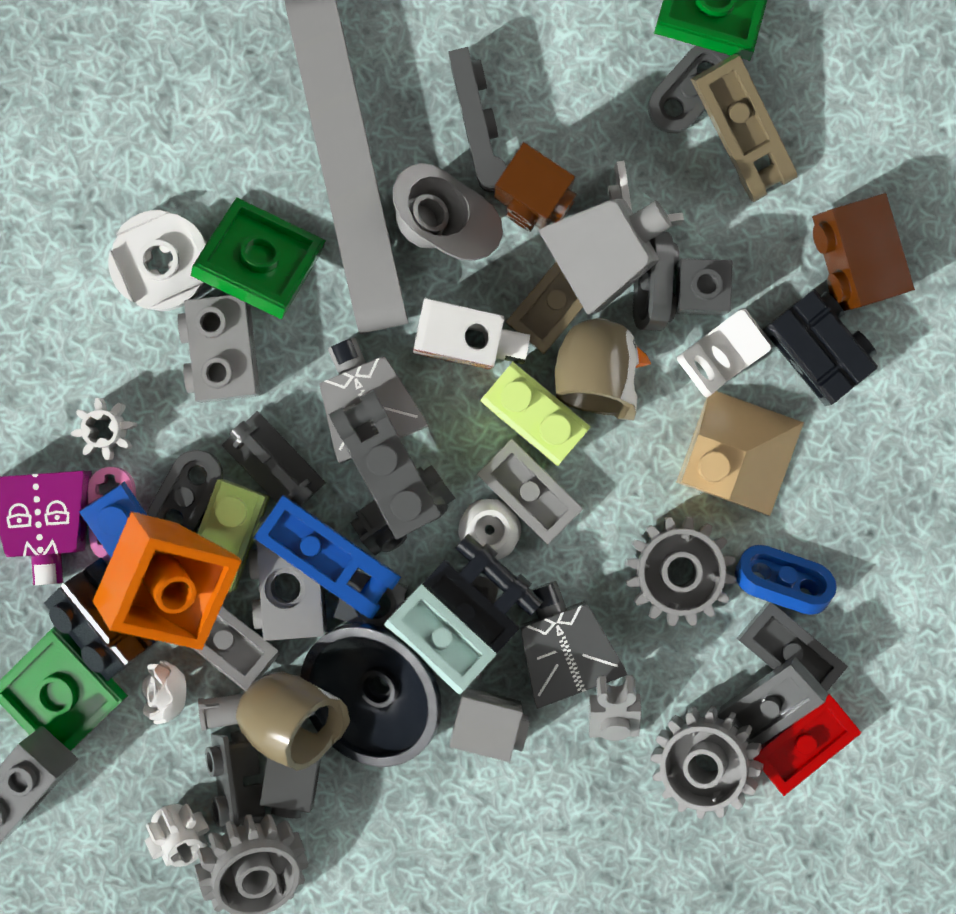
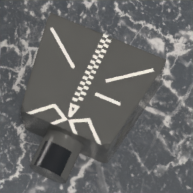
M557 581L531 589L543 600V603L536 610L538 618L521 624L520 630L533 698L537 709L597 687L596 681L599 676H606L608 683L627 675L625 667L585 601L566 608Z

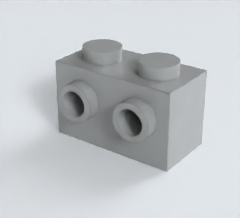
M231 295L184 300L185 313L178 314V330L181 343H189L191 363H184L183 365L187 393H194L195 401L201 403L261 396L250 304Z

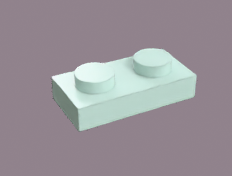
M422 584L384 624L392 633L411 647L458 694H461L497 655Z

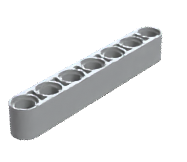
M284 0L359 334L409 324L396 263L392 254L387 223L381 205L377 178L370 156L364 120L360 111L353 71L349 62V53L342 22L338 13L337 0Z

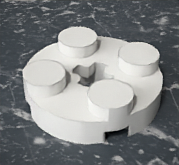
M150 210L131 217L120 227L116 234L117 238L113 242L112 251L110 250L108 267L112 281L124 297L144 309L171 311L183 307L184 300H193L198 296L206 283L190 275L192 266L207 244V241L193 223L178 214L161 210ZM155 248H160L164 254L172 253L173 261L168 263L169 271L161 274L157 269L149 271L147 263L153 259L151 251Z

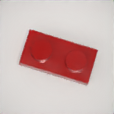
M828 693L825 703L763 743L759 755L753 758V760L764 764L762 771L779 792L785 796L862 732L831 694Z

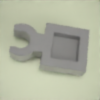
M626 675V682L620 686L608 685L606 676L598 677L596 681L597 695H590L589 738L602 737L610 741H619L628 737L639 736L641 698L640 694H636L635 678L633 675Z

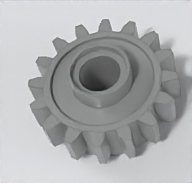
M687 516L684 518L681 528H676L672 517L664 518V531L659 532L652 525L645 527L650 539L647 543L634 539L632 545L640 552L639 557L628 558L625 561L626 565L636 569V575L628 578L626 585L629 587H640L641 592L634 598V602L639 606L650 601L652 605L648 616L655 620L664 611L667 613V623L670 626L676 625L679 616H685L689 625H696V614L701 611L711 618L714 617L715 612L712 604L716 600L724 603L729 601V597L722 591L724 584L736 583L735 577L726 574V566L735 563V557L722 555L720 551L728 542L726 538L720 537L712 541L709 536L713 526L705 523L698 531H695L693 518ZM686 557L693 565L691 579L682 585L672 584L667 574L670 563L676 558Z
M711 705L705 717L700 716L695 706L690 707L686 713V722L679 716L674 715L668 723L670 731L662 729L658 734L656 741L662 747L654 749L650 760L660 764V767L656 769L652 777L654 781H663L666 789L662 796L664 799L673 797L678 801V811L683 812L688 807L696 810L697 817L703 819L706 811H715L716 815L722 818L725 816L729 804L737 810L743 807L746 800L743 793L749 795L755 793L758 783L752 777L761 775L764 764L752 759L759 755L762 747L760 743H748L746 741L752 730L750 725L743 726L739 730L733 726L736 713L731 712L722 720L718 718L716 706ZM699 754L711 756L716 761L718 769L715 771L702 769L697 764L695 756Z
M269 814L262 819L261 823H254L252 815H246L244 825L236 827L229 820L225 822L227 833L221 836L218 833L211 832L208 835L211 848L204 847L198 849L197 853L200 863L194 865L200 890L205 901L211 900L214 910L217 912L224 909L231 914L270 913L277 910L289 899L291 900L294 897L297 886L305 882L302 870L308 867V860L299 833H292L290 824L286 820L275 826L273 817Z

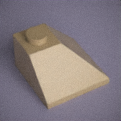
M716 391L706 398L676 482L770 516L804 422Z

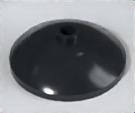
M371 624L343 625L326 633L308 651L302 665L300 677L341 699L348 709L350 723L343 736L332 745L335 750L362 764L389 767L412 760L429 745L438 730L441 719L442 704L439 686L427 663L394 633ZM380 677L383 678L389 686L383 685L380 681ZM327 706L318 708L308 716L318 732L327 722L329 710Z

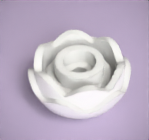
M481 499L469 505L459 521L458 534L461 541L469 533L482 546L487 543L498 553L495 558L500 560L508 556L518 543L521 536V524L516 513L504 501ZM487 525L494 527L495 531L493 534H486L485 527Z
M160 660V664H149L147 666L150 674L142 683V691L147 698V702L143 707V714L149 717V720H154V724H163L173 720L183 711L186 701V680L184 674L175 665Z

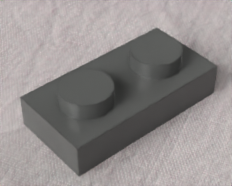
M768 601L736 638L773 670L795 656L826 691L831 688L848 667L775 604Z
M793 656L722 705L718 711V718L724 720L729 713H736L733 726L739 730L743 726L750 725L752 730L746 741L762 745L825 703L828 692L803 664Z

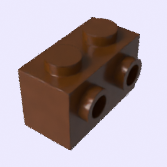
M523 142L495 184V199L507 206L508 213L506 216L521 228L529 232L532 231L534 226L542 229L548 226L550 222L555 223L564 219L574 205L577 194L572 191L576 176Z
M886 193L812 216L815 225L813 228L814 243L818 251L824 255L829 272L827 278L828 290L830 295L842 307L843 311L863 307L915 290Z

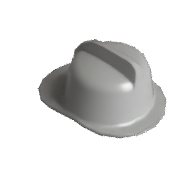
M424 163L411 165L397 176L393 186L396 223L400 232L409 242L418 247L437 248L460 260L473 261L488 257L498 248L503 235L502 221L494 206L483 196L435 165Z

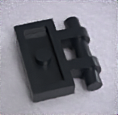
M468 533L455 547L458 552L470 561L459 573L450 563L444 560L422 585L497 654L520 629L506 615L510 608L516 603L531 616L543 603V600L529 588L532 583L522 574L516 577L495 558L498 553L486 543L482 546ZM481 572L503 591L494 603L472 584Z

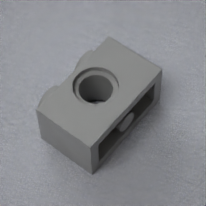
M256 540L257 549L249 550L251 580L259 579L260 599H255L252 602L255 630H263V641L323 637L328 633L324 587ZM289 573L299 580L301 590L296 600L286 601L277 595L275 581L280 574Z
M467 687L461 694L449 747L510 762L513 749L523 751L530 721H528L529 715L522 714V703L519 700Z

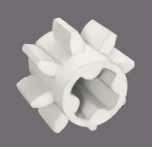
M95 398L94 411L88 412L79 409L76 411L78 417L83 420L81 429L72 431L71 436L83 437L87 442L83 449L84 455L90 456L95 453L97 448H102L104 459L113 460V447L119 445L126 449L132 448V444L125 439L128 429L137 427V423L124 421L121 417L125 411V404L117 403L111 411H107L104 399ZM111 419L108 427L114 432L112 438L101 437L97 440L96 437L99 434V430L94 426L97 420L107 421Z
M188 804L164 806L153 815L151 823L146 825L150 834L144 840L153 859L162 857L166 866H187L199 858L197 853L199 848L208 846L204 834L210 829L201 811L193 814Z

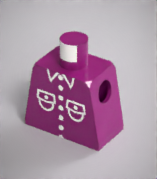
M92 471L0 477V538L6 557L31 556L33 585L64 583L62 553L85 551L88 524L79 511L88 505L87 489L89 480L92 477Z

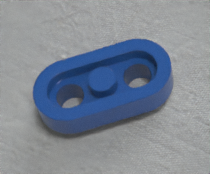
M755 545L746 549L735 568L736 581L746 593L803 614L814 615L823 612L830 604L837 590L834 576L823 565L766 545ZM753 572H758L762 574L764 579L758 577ZM800 589H807L811 595L803 593Z

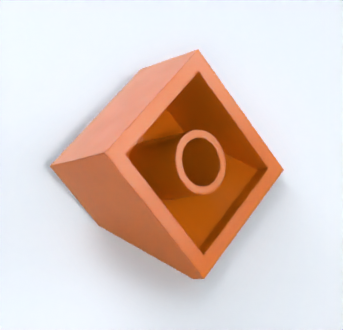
M131 511L95 594L93 603L109 630L202 650L242 560L239 556L178 523Z

